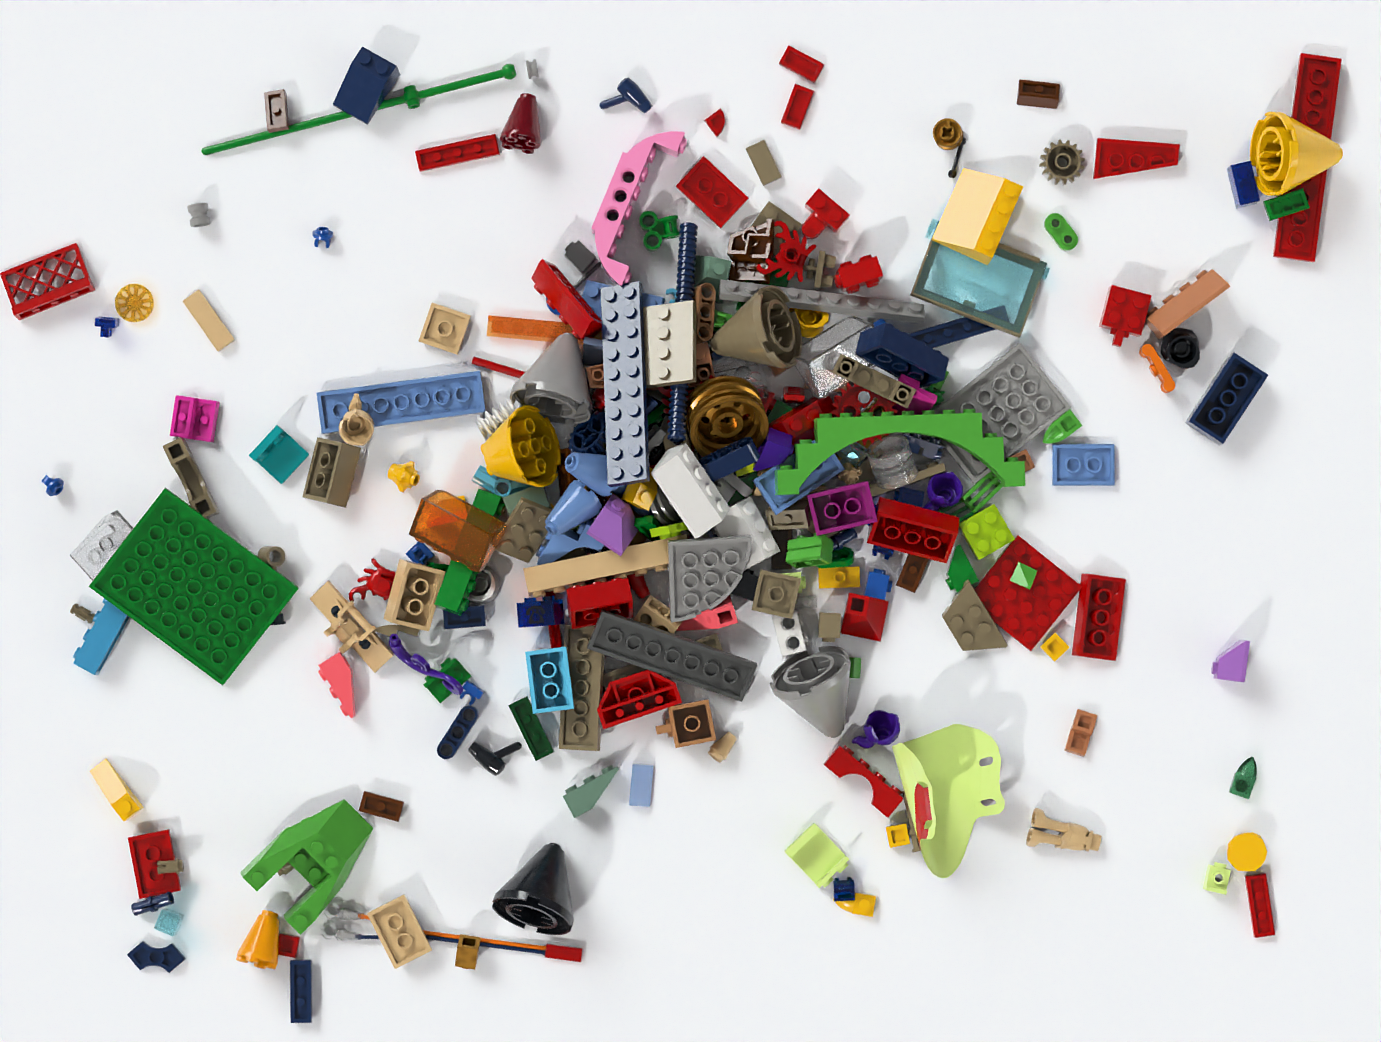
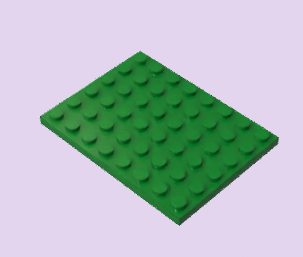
M166 487L88 586L222 686L299 589L297 585Z

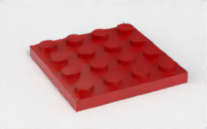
M1017 535L1015 540L1011 542L974 589L993 621L1025 648L1032 651L1082 586ZM1018 562L1037 570L1030 589L1010 581Z

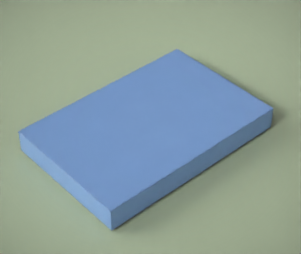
M1052 444V486L1115 485L1114 444Z

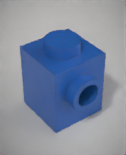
M875 568L873 572L869 571L864 596L885 600L886 592L890 593L893 581L889 580L890 575H885V570Z

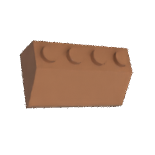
M1213 269L1209 272L1203 270L1195 276L1197 281L1193 284L1187 282L1179 288L1181 293L1174 297L1171 294L1162 302L1165 305L1158 309L1155 306L1148 311L1145 323L1159 340L1231 287L1229 283Z

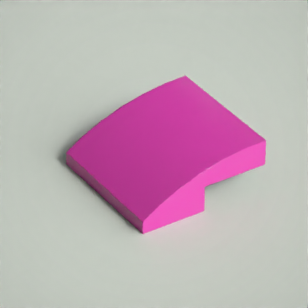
M901 374L898 381L916 389L908 408L899 404L892 406V409L898 410L896 414L902 415V411H914V415H922V411L931 410L938 396L919 388V381Z
M176 395L169 436L214 443L220 402Z

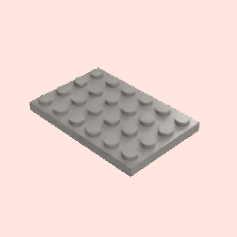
M1019 343L935 410V414H943V410H955V413H963V409H976V413H982L983 438L985 433H997V437H1003L1004 460H1006V458L1010 457L1068 411L1071 406L1022 344ZM942 440L941 444L946 445L945 449L973 484L991 472L980 460L964 449Z

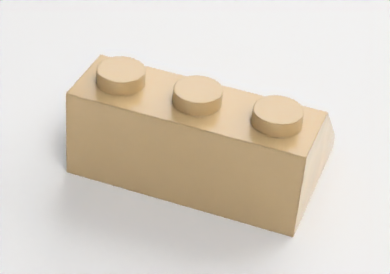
M399 559L383 619L391 623L429 631L436 608L434 603L442 585L445 571Z

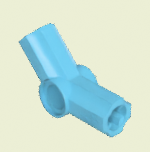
M481 465L471 480L502 498L532 487L531 485L500 478L495 475L491 476L486 468ZM500 483L507 484L509 487L508 492L500 494L496 489L497 485Z

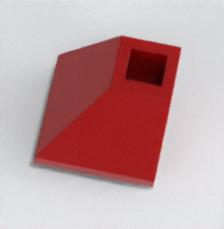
M848 593L840 633L881 642L889 601Z

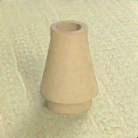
M727 732L709 747L708 754L714 760L721 763L723 760H726L737 738L730 732Z

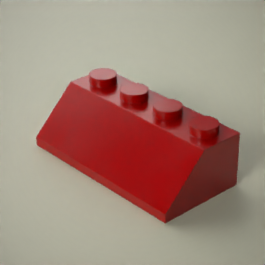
M544 259L540 260L531 277L535 283L533 287L539 294H544L548 298L546 300L547 304L553 310H558L560 313L559 318L565 325L569 324L573 328L571 332L578 340H584L585 337L593 338L602 330V320L556 265Z

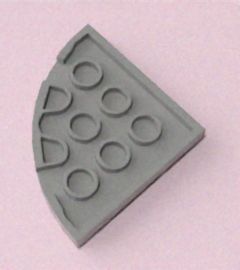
M751 535L668 540L671 622L695 618L696 615L701 614V611L712 610L731 594L741 580L746 564L749 561Z

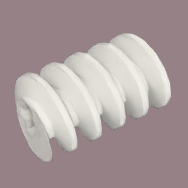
M506 400L507 407L501 403L499 404L500 411L493 407L492 415L487 411L484 412L485 419L480 415L477 416L478 422L476 425L485 441L488 439L487 433L492 435L495 432L494 429H497L514 412L515 407L510 400Z

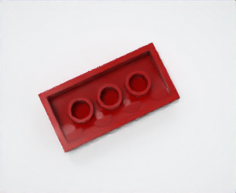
M1081 574L1080 585L1082 588L1079 591L1072 656L1116 661L1126 579Z

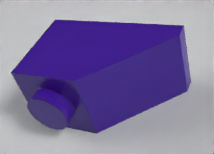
M769 427L767 436L758 449L760 458L754 462L753 470L759 471L783 464L787 456L791 457L793 453V436Z

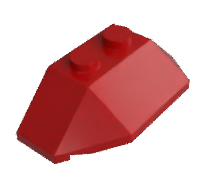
M823 390L769 423V427L792 435L793 445L800 444V440L812 439L813 441L815 440L814 419L819 418V414H831L830 412L835 410L834 406L831 405L833 401L827 390Z
M646 669L609 682L598 705L597 712L603 729L680 704L682 700L675 682Z

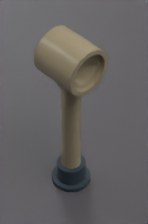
M264 546L259 550L258 557L277 570V567L281 566L285 561V552L278 546ZM271 552L273 553V559H272V561L270 560V553H271ZM280 612L271 625L286 624V621L283 619V613Z

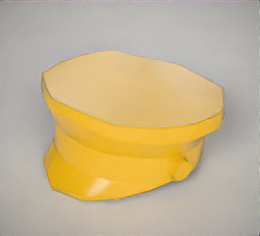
M796 308L789 309L790 312L795 311L797 314L802 337H816L823 331L824 325L828 323L829 314L827 312Z
M1253 832L1239 834L1228 843L1227 860L1238 871H1256L1266 859L1267 849L1261 836Z

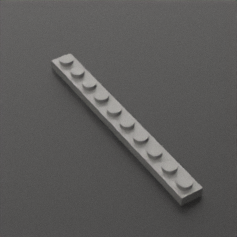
M721 279L719 299L747 302L760 288L769 285ZM777 286L789 298L790 301L786 302L788 308L923 324L925 319L924 304Z

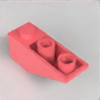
M729 595L712 610L701 611V614L696 615L695 618L682 621L676 631L719 629L738 623L731 596Z
M339 652L319 664L320 670H318V673L324 681L328 680L331 685L329 690L335 699L339 698L342 703L340 708L344 715H349L350 718L356 716L353 671L344 655Z

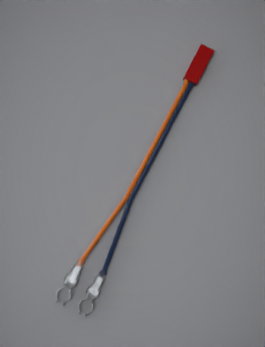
M334 907L336 911H339V915L336 916H339L341 920H370L365 913L352 911L349 908L337 910ZM340 928L337 931L333 929L336 932V939L340 941L379 939L378 935H362ZM423 930L428 940L458 943L460 935ZM485 938L480 939V946L536 953L544 955L545 958L581 962L583 948L554 944L539 946Z

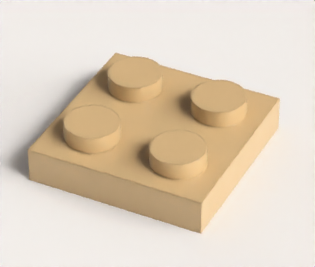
M431 303L418 341L458 355L471 316Z

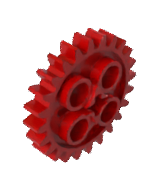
M846 383L848 390L839 389L842 395L834 396L838 403L831 404L836 407V410L830 413L840 417V413H844V409L851 406L855 409L854 417H857L861 413L859 408H866L874 398H877L878 401L868 412H873L876 406L883 407L885 412L897 413L898 410L892 409V406L897 403L890 402V400L855 383L853 387ZM865 391L869 394L870 399L867 403H861L858 400L860 392ZM881 434L862 439L863 445L866 446L867 440L874 444V438L882 441Z

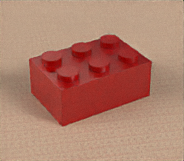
M614 578L608 582L597 581L591 585H575L566 589L567 608L572 629L596 625L602 609L629 619L633 618V599L628 578Z

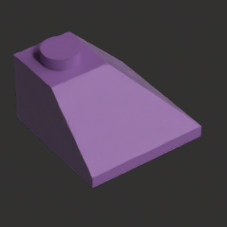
M612 494L587 531L588 535L619 556H622L638 532V529L634 526L635 517L630 505Z
M1239 640L1216 658V662H1212L1211 674H1214L1213 679L1245 682L1250 641Z

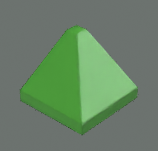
M1018 562L1010 581L1030 589L1037 570Z

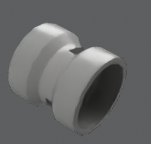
M196 203L187 206L188 213L192 217L189 220L190 227H202L211 224L210 217L207 216V211L209 210L208 203Z

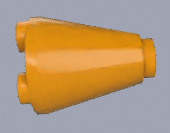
M262 910V914L257 917L237 952V961L243 963L251 962L254 963V967L261 969H276L279 944V919L277 918L279 914Z

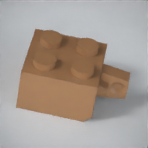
M708 699L668 707L670 718L665 719L666 724L655 726L657 735L668 733V738H674L675 748L716 740Z

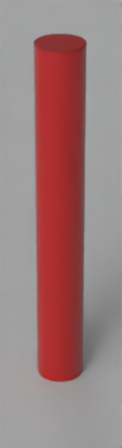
M475 356L471 363L519 379L525 373V371Z

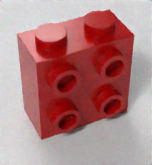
M870 254L859 258L860 260L857 263L852 264V261L840 264L836 275L833 277L836 288H841L842 293L847 292L849 295L858 292L862 286L866 285L867 288L879 285L883 273L877 256L872 257Z

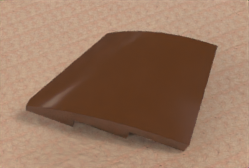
M767 219L766 223L756 227L751 226L744 231L730 235L727 255L732 260L728 280L770 284L771 273L767 275L760 274L756 266L760 264L763 269H767L768 265L765 263V260L768 258L773 261V219Z

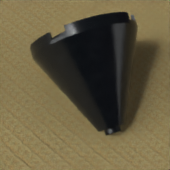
M556 843L544 845L495 893L492 908L500 917L525 929L526 924L537 927L536 933L546 935H564L571 931L574 917L565 856L560 845Z

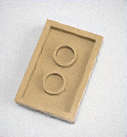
M405 894L367 913L394 969L432 951Z

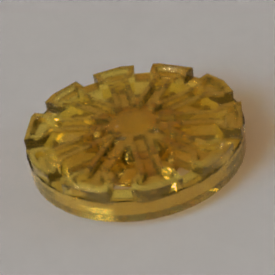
M128 284L117 293L115 308L124 320L141 322L152 313L154 298L151 292L143 285ZM130 288H134V294L131 293ZM139 289H143L142 293L138 296ZM125 291L128 297L123 296L122 293ZM146 294L149 295V298L142 299ZM121 299L126 301L125 303L119 304V300ZM150 303V307H147L142 304ZM127 307L124 312H121V308ZM141 309L146 310L147 313L144 315ZM131 311V317L127 318V314ZM136 311L140 316L138 319L135 318Z

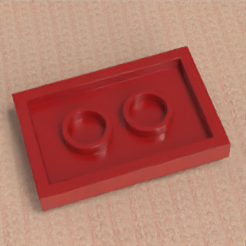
M704 156L676 185V188L720 229L749 199Z
M170 829L128 837L139 899L162 895L167 892L181 891L179 875L177 873L158 874L157 861L176 860Z

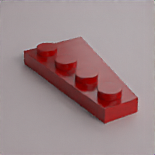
M1097 138L1093 179L1178 165L1180 144Z

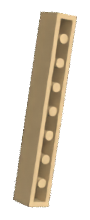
M687 535L628 546L622 556L609 550L523 568L529 596L533 595V598L545 596V592L554 591L555 594L566 591V588L575 585L586 586L588 583L597 581L607 582V579L612 578L624 579L627 578V575L631 574L643 576L648 574L647 571L654 569L656 572L668 570V540L687 539Z

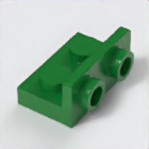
M449 657L440 665L442 667L440 672L452 676L461 685L472 677L457 658L451 660ZM431 676L425 678L426 683L423 684L424 687L431 692L439 703H442L452 694L443 685V679Z

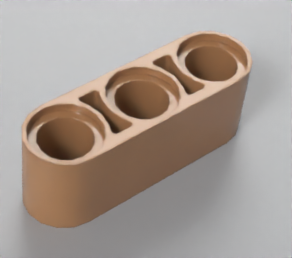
M710 283L696 286L693 291V299L696 302V344L709 341L713 336L716 290Z

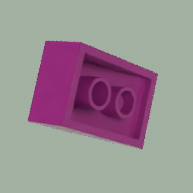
M868 481L829 488L807 495L817 536L878 522Z

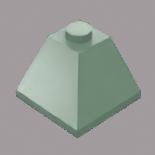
M695 255V279H693L695 284L693 286L696 287L704 283L712 284L716 290L715 302L723 304V300L719 299V285L721 279L728 280L731 261L711 256Z

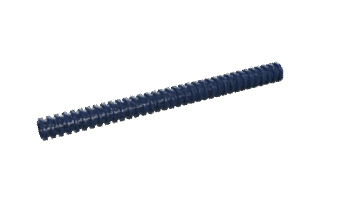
M691 222L680 224L679 261L677 262L679 266L677 271L679 273H677L678 279L676 280L678 285L676 286L677 298H675V302L694 300L693 285L695 281L693 279H695L694 267L696 266L695 254L697 251L695 248H697L696 236L698 233L696 230H698V226ZM689 383L670 385L672 390L670 395L672 397L669 400L671 402L669 408L671 409L669 410L670 416L668 420L670 422L668 426L670 428L668 429L669 435H667V439L672 442H683L686 440L684 435L686 434V429L684 428L687 427L685 423L687 421V411L685 409L688 408L686 403L688 402L687 390H689V386L687 384Z

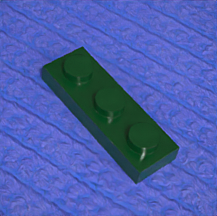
M528 696L508 705L535 761L555 752L537 714H533L532 704Z

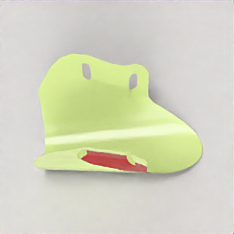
M952 724L919 738L892 746L922 856L928 869L939 878L951 876L961 864L976 819L983 816L1000 814L1005 808V800L1001 794L999 783L1001 756L997 743L983 731L961 724ZM982 758H993L992 764L980 766ZM994 799L996 804L985 806L981 801Z

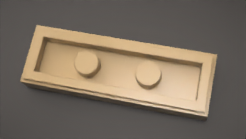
M199 289L182 301L218 352L235 341Z

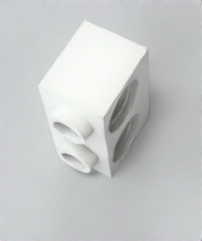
M794 611L792 617L794 626L791 629H786L783 626L782 622L785 617L772 616L781 656L806 651L805 646H809L807 635L802 634L800 626L804 625L801 613L797 614V611ZM789 638H798L799 646L796 649H791L788 646Z

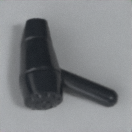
M474 741L469 747L468 752L485 770L497 776L504 770L506 764L501 758L520 750L522 744L515 742L493 753Z

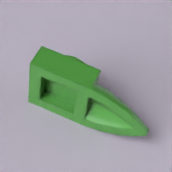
M1069 409L1048 427L1043 443L1050 444L1062 441L1083 425Z

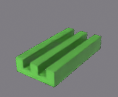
M992 471L980 479L961 497V500L973 513H976L1002 488L1001 483L998 481L999 479L992 475ZM989 478L991 481L969 501L967 498ZM994 484L996 487L974 507L973 504Z

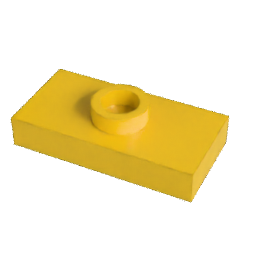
M860 566L818 568L819 589L860 587Z

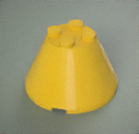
M525 405L515 409L486 442L481 445V452L484 455L487 465L486 470L489 475H495L535 487H545L555 481L558 473H556L557 465L561 464L559 440L550 420L547 417L543 418L538 408Z

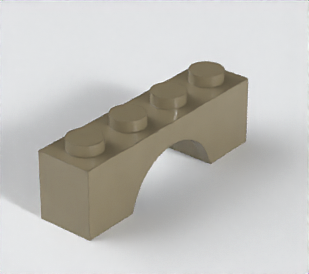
M180 437L163 445L162 447L170 464L184 486L190 506L207 519L219 514L217 505L186 440Z

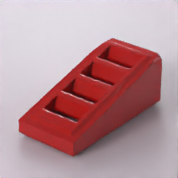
M785 386L783 388V403L802 404L804 402V388Z

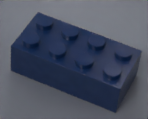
M883 323L860 332L855 355L897 378L904 374L919 381V388L943 381L949 358L939 350L930 348L926 343L914 339L910 334L896 329L890 323Z
M1235 352L1231 353L1185 423L1219 446L1224 444L1263 385L1268 374Z

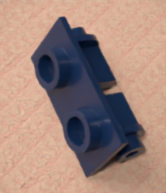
M916 433L903 434V436L907 437V440L903 439L901 444L904 450L919 454L922 447L924 448L922 456L933 460L941 459L943 452L940 451V448L946 447V445L941 444L942 440L934 437L925 439L922 438L921 434Z

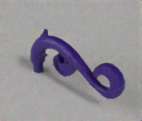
M397 634L390 636L389 646L403 663L419 673L443 679V685L455 695L462 694L463 687L455 678L430 668V664L418 654L410 655L402 645Z

